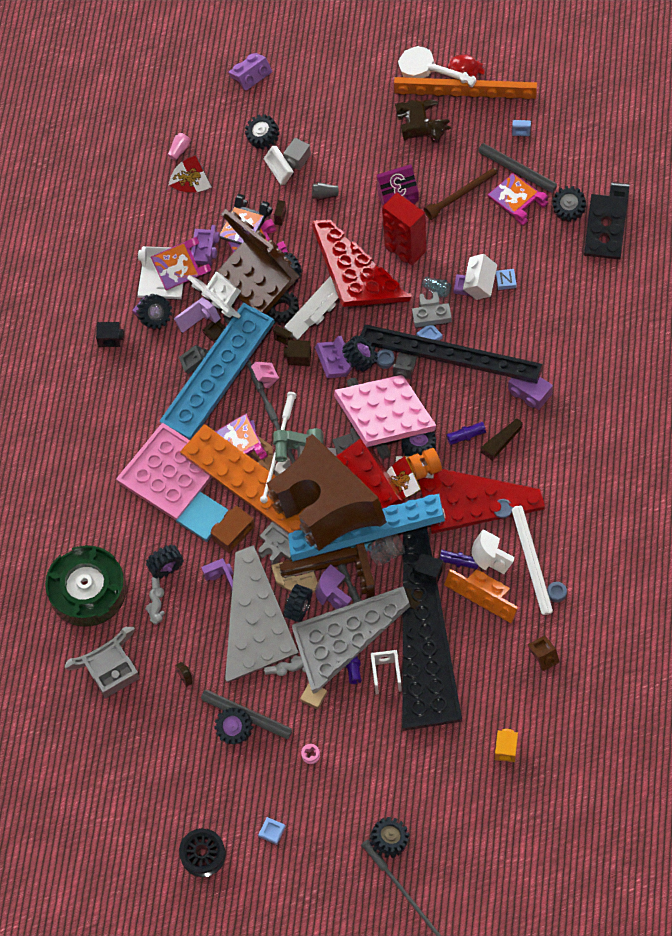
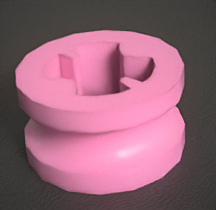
M307 744L302 748L301 754L305 763L314 764L319 760L320 752L316 745ZM312 750H314L315 756L307 758L308 756L306 752H311Z

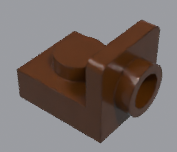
M545 635L528 644L529 650L538 660L542 671L560 662L556 648Z

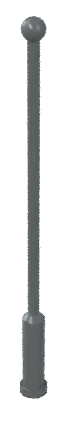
M370 840L364 841L361 847L366 850L378 867L387 873L436 936H441L389 871L387 863L378 855L377 851L373 850L374 847L370 845Z

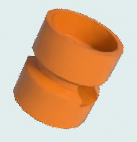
M434 448L423 451L422 455L417 453L407 457L417 480L427 477V473L432 475L442 471L440 459Z

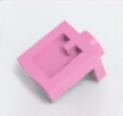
M255 362L251 366L255 377L263 383L265 388H270L279 379L272 363Z

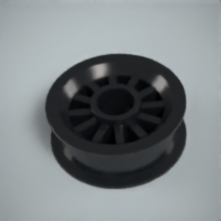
M200 828L189 832L182 839L179 847V856L184 868L190 874L197 877H208L221 869L225 862L226 851L223 841L217 833L210 829ZM201 849L208 851L205 856H198L197 853Z

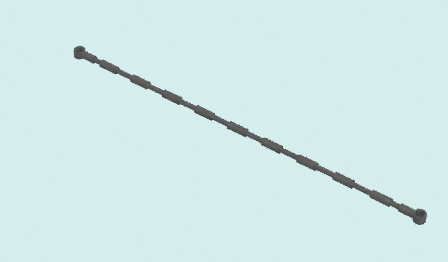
M224 315L223 317L228 325L232 316L230 318ZM249 358L246 364L250 370L253 383L257 391L260 392L271 422L274 423L276 430H281L278 417L272 404L267 399L262 382L258 381L251 367V358ZM287 448V454L293 464L296 461L292 453L293 450L292 448ZM345 564L337 566L338 570L346 576L344 582H346L349 588L348 592L353 603L362 601L355 586L350 581L351 577Z

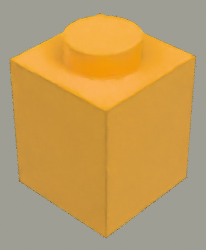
M511 729L498 730L495 760L515 762L518 741L517 732Z

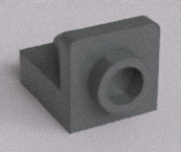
M195 345L181 355L179 359L184 372L190 374L194 371L208 351Z
M399 353L396 364L393 365V376L403 375L405 379H412L417 357Z
M354 428L350 429V434L332 439L337 455L360 439Z

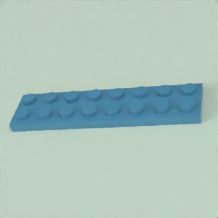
M244 302L237 311L241 317H233L159 421L189 440L202 427L275 323L273 318Z
M439 494L427 495L424 498L409 500L402 504L383 508L387 523L381 527L369 526L350 531L320 551L314 546L310 547L304 538L306 534L302 530L289 533L292 562L443 522L445 518Z

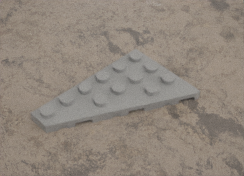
M254 545L235 552L225 674L227 683L299 653Z
M404 586L292 625L313 694L326 685L410 607Z

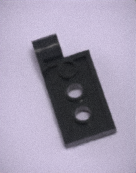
M611 182L610 196L591 194L584 256L621 260L630 184ZM609 219L612 223L609 226H604L601 221ZM607 236L610 240L607 243H602L599 238Z

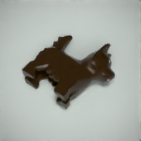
M432 99L422 102L411 100L406 103L400 102L395 104L398 120L406 117L407 123L400 125L404 141L408 140V138L430 135L433 141H439L440 136L446 130L451 129L450 126L446 125L450 122L449 119H428L426 117L425 110L438 105L437 101Z

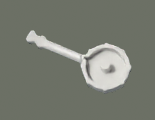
M417 46L405 50L398 60L402 75L406 78H425L431 72H437L459 79L462 83H468L469 87H473L476 83L475 76L470 77L467 72L460 73L436 65L431 51L424 47Z

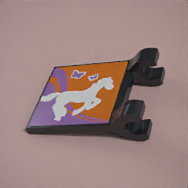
M237 194L231 213L233 211L236 212L243 222L246 220L254 227L253 231L260 230L265 218L273 211L269 207L270 203L263 201L259 211L245 208L248 204V201L244 200L245 195ZM226 221L220 232V238L241 245L244 241Z

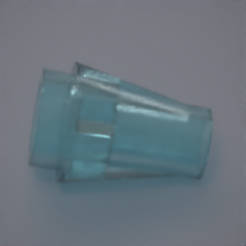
M426 276L422 282L423 287L433 293L437 292L439 297H447L451 290V284L447 280Z

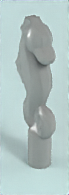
M152 577V590L149 592L152 603H149L145 609L150 615V621L157 625L163 620L165 614L164 611L160 612L162 603L159 599L164 596V590L160 587L159 578Z
M297 655L291 659V663L280 662L276 666L264 667L265 675L277 674L284 676L287 674V670L294 672L303 668L302 671L304 673L306 672L302 658Z

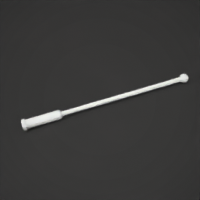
M294 392L287 393L281 430H285L286 422L290 418L294 399H296V393ZM275 453L273 456L267 482H269L272 479L273 471L276 464ZM267 484L265 486L264 494L260 498V501L262 503H266L268 501L267 492L269 489Z

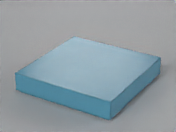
M199 492L176 522L207 542L211 538L210 532L212 527L224 519L228 509L202 492Z

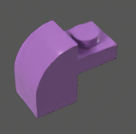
M331 564L322 573L316 585L315 593L322 605L329 601L335 609L348 606L352 598L339 589L346 576Z

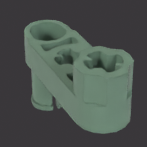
M318 428L309 429L306 434L286 430L275 431L273 433L275 460L278 462L286 461L287 448L297 449L299 446H305L306 438L311 434L324 445L323 431Z

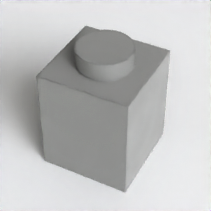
M297 138L293 139L283 153L291 168L301 170L311 156L310 145Z

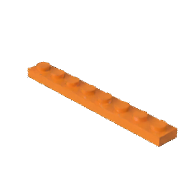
M394 77V92L399 94H428L436 96L452 95L456 97L480 96L536 99L537 82L476 80L475 85L469 87L468 83H462L458 79Z

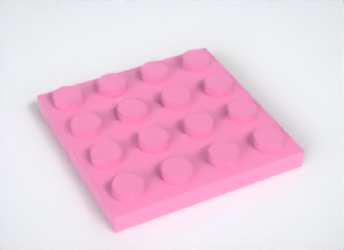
M403 375L335 390L334 396L366 447L435 431L436 424Z
M162 423L116 478V481L166 515L177 520L197 494L202 492L212 477L180 454V451L190 440Z

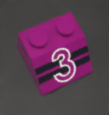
M411 164L377 174L378 196L382 206L396 192L413 204L419 201V191Z

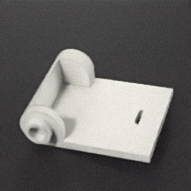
M143 246L142 250L138 251V261L142 263L138 298L157 294L166 299H182L184 283L165 290L151 259V256L171 247Z

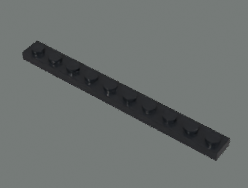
M364 324L360 334L362 338H367V342L370 341L372 343L371 346L533 383H538L543 369V364L366 324Z

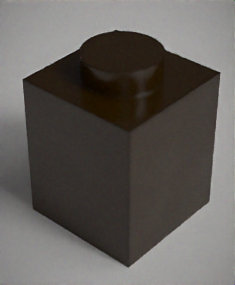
M288 340V347H284V358H287L288 365L310 366L311 341Z

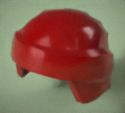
M467 54L453 57L448 64V69L460 73L467 72L470 77H476L477 73H485V70L482 68L483 64Z

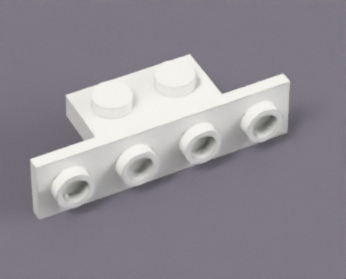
M215 272L208 285L190 275L187 277L193 283L192 287L202 291V295L205 298L213 300L211 303L214 306L223 309L221 312L230 318L231 316L241 317L231 307L241 291L222 274Z
M331 276L284 326L286 330L293 333V337L296 340L311 325H318L325 318L323 314L326 311L330 312L336 306L335 301L339 297Z

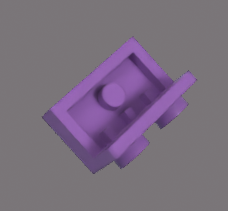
M253 53L243 62L236 64L228 73L231 78L240 82L243 90H248L272 73V69L266 57Z
M212 225L211 230L195 229L194 237H197L199 244L192 247L191 253L196 264L212 265L213 258L216 259L217 248H215V245L219 243L220 238L216 225Z
M337 336L334 342L317 343L315 346L327 378L347 377L352 369L351 363H347L346 360L348 359L343 356L345 353H342L343 346L346 344L342 336Z

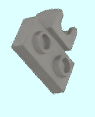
M437 292L433 293L431 300L425 299L424 294L419 295L420 307L412 308L415 328L452 322L449 303L439 304Z
M271 522L260 535V539L264 541V544L259 548L258 555L260 558H264L267 554H271L270 561L271 565L280 561L282 555L288 560H291L288 533Z

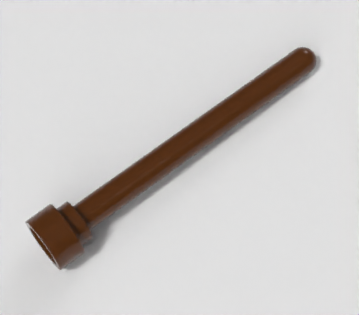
M492 168L439 203L427 205L424 207L426 216L433 220L438 216L441 209L496 175L498 170Z

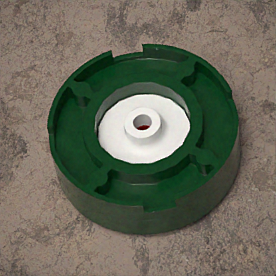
M77 546L62 557L59 555L49 567L45 580L46 593L53 610L61 619L76 626H95L109 620L119 611L126 596V580L121 566L110 552L97 546Z

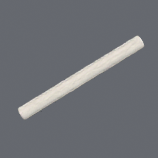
M515 506L512 508V513L541 614L549 615L553 612L524 509L522 506Z

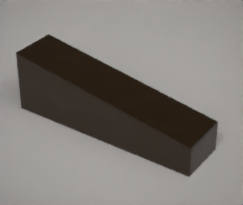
M516 418L481 446V453L493 461L522 429L523 422Z

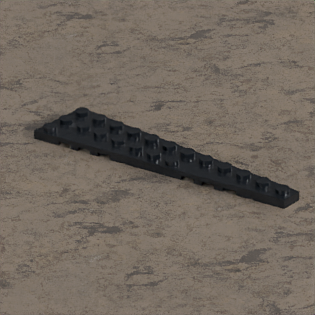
M427 526L403 532L404 588L412 589V598L415 601L421 602L415 609L408 608L403 613L402 731L462 722L438 584L434 585L415 578L414 570H412L415 559H419L421 553L432 557ZM415 590L423 592L421 599L414 597L413 593Z

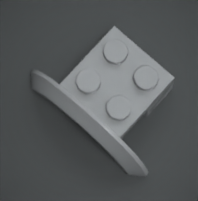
M124 627L117 636L98 649L81 657L68 659L65 669L76 670L86 666L104 698L130 685L140 678L121 645L133 635L135 628Z

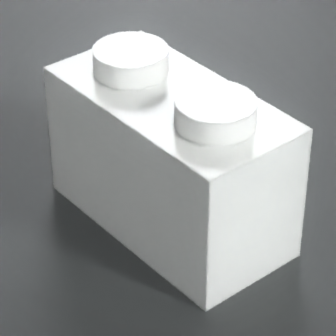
M485 254L470 257L463 290L476 300L491 297L497 264Z

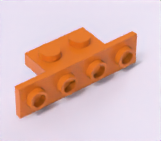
M452 569L449 570L444 583L446 587L507 622H513L518 607L504 599L510 590L509 587L477 569L468 578Z

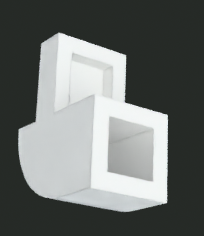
M482 530L473 543L472 557L474 561L484 570L491 567L505 574L513 563L514 557L498 549L500 538Z

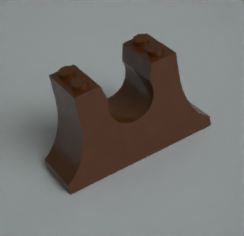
M313 434L306 438L305 447L297 460L285 471L266 483L269 489L267 493L274 502L272 506L278 514L282 513L286 518H289L304 509L299 515L301 521L300 528L306 534L304 538L310 547L314 546L318 551L350 531L369 526L381 527L387 523L379 498Z

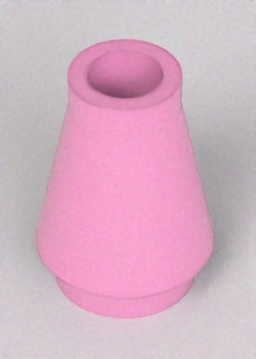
M183 133L175 135L167 155L171 159L177 160L190 146L191 139Z

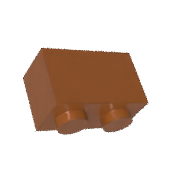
M236 505L233 509H229L226 512L224 519L220 523H216L212 527L210 532L212 541L230 554L255 527L254 519Z

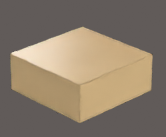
M308 684L300 701L318 710L327 695V690L321 688L317 693L313 694L310 684Z

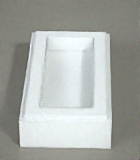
M272 146L263 159L280 185H285L293 174V170L278 147Z

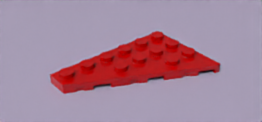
M331 220L313 221L312 228L342 307L409 302L411 300V294H407L402 290L400 284L392 279L391 275L382 267L376 266L372 262V258L364 253V250L354 241H349L344 236L345 233L337 228L335 223Z
M446 469L435 473L433 478L418 480L422 498L427 495L439 494L442 508L445 511V521L429 525L431 534L503 519L494 514V512L501 510V504L498 502L500 499L510 501L509 506L513 508L515 506H522L525 514L545 509L541 490L537 488Z

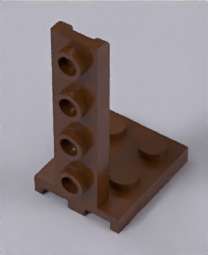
M364 543L357 544L353 548L345 547L340 549V551H330L293 562L292 560H286L279 564L280 574L283 578L326 569L330 564L335 567L355 562L356 573L360 578L362 595L366 594L367 599L375 596V584Z

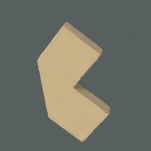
M283 562L271 565L278 586L292 592L294 585L299 584L312 589V593H315L317 579L314 571L296 577L283 578L279 564Z

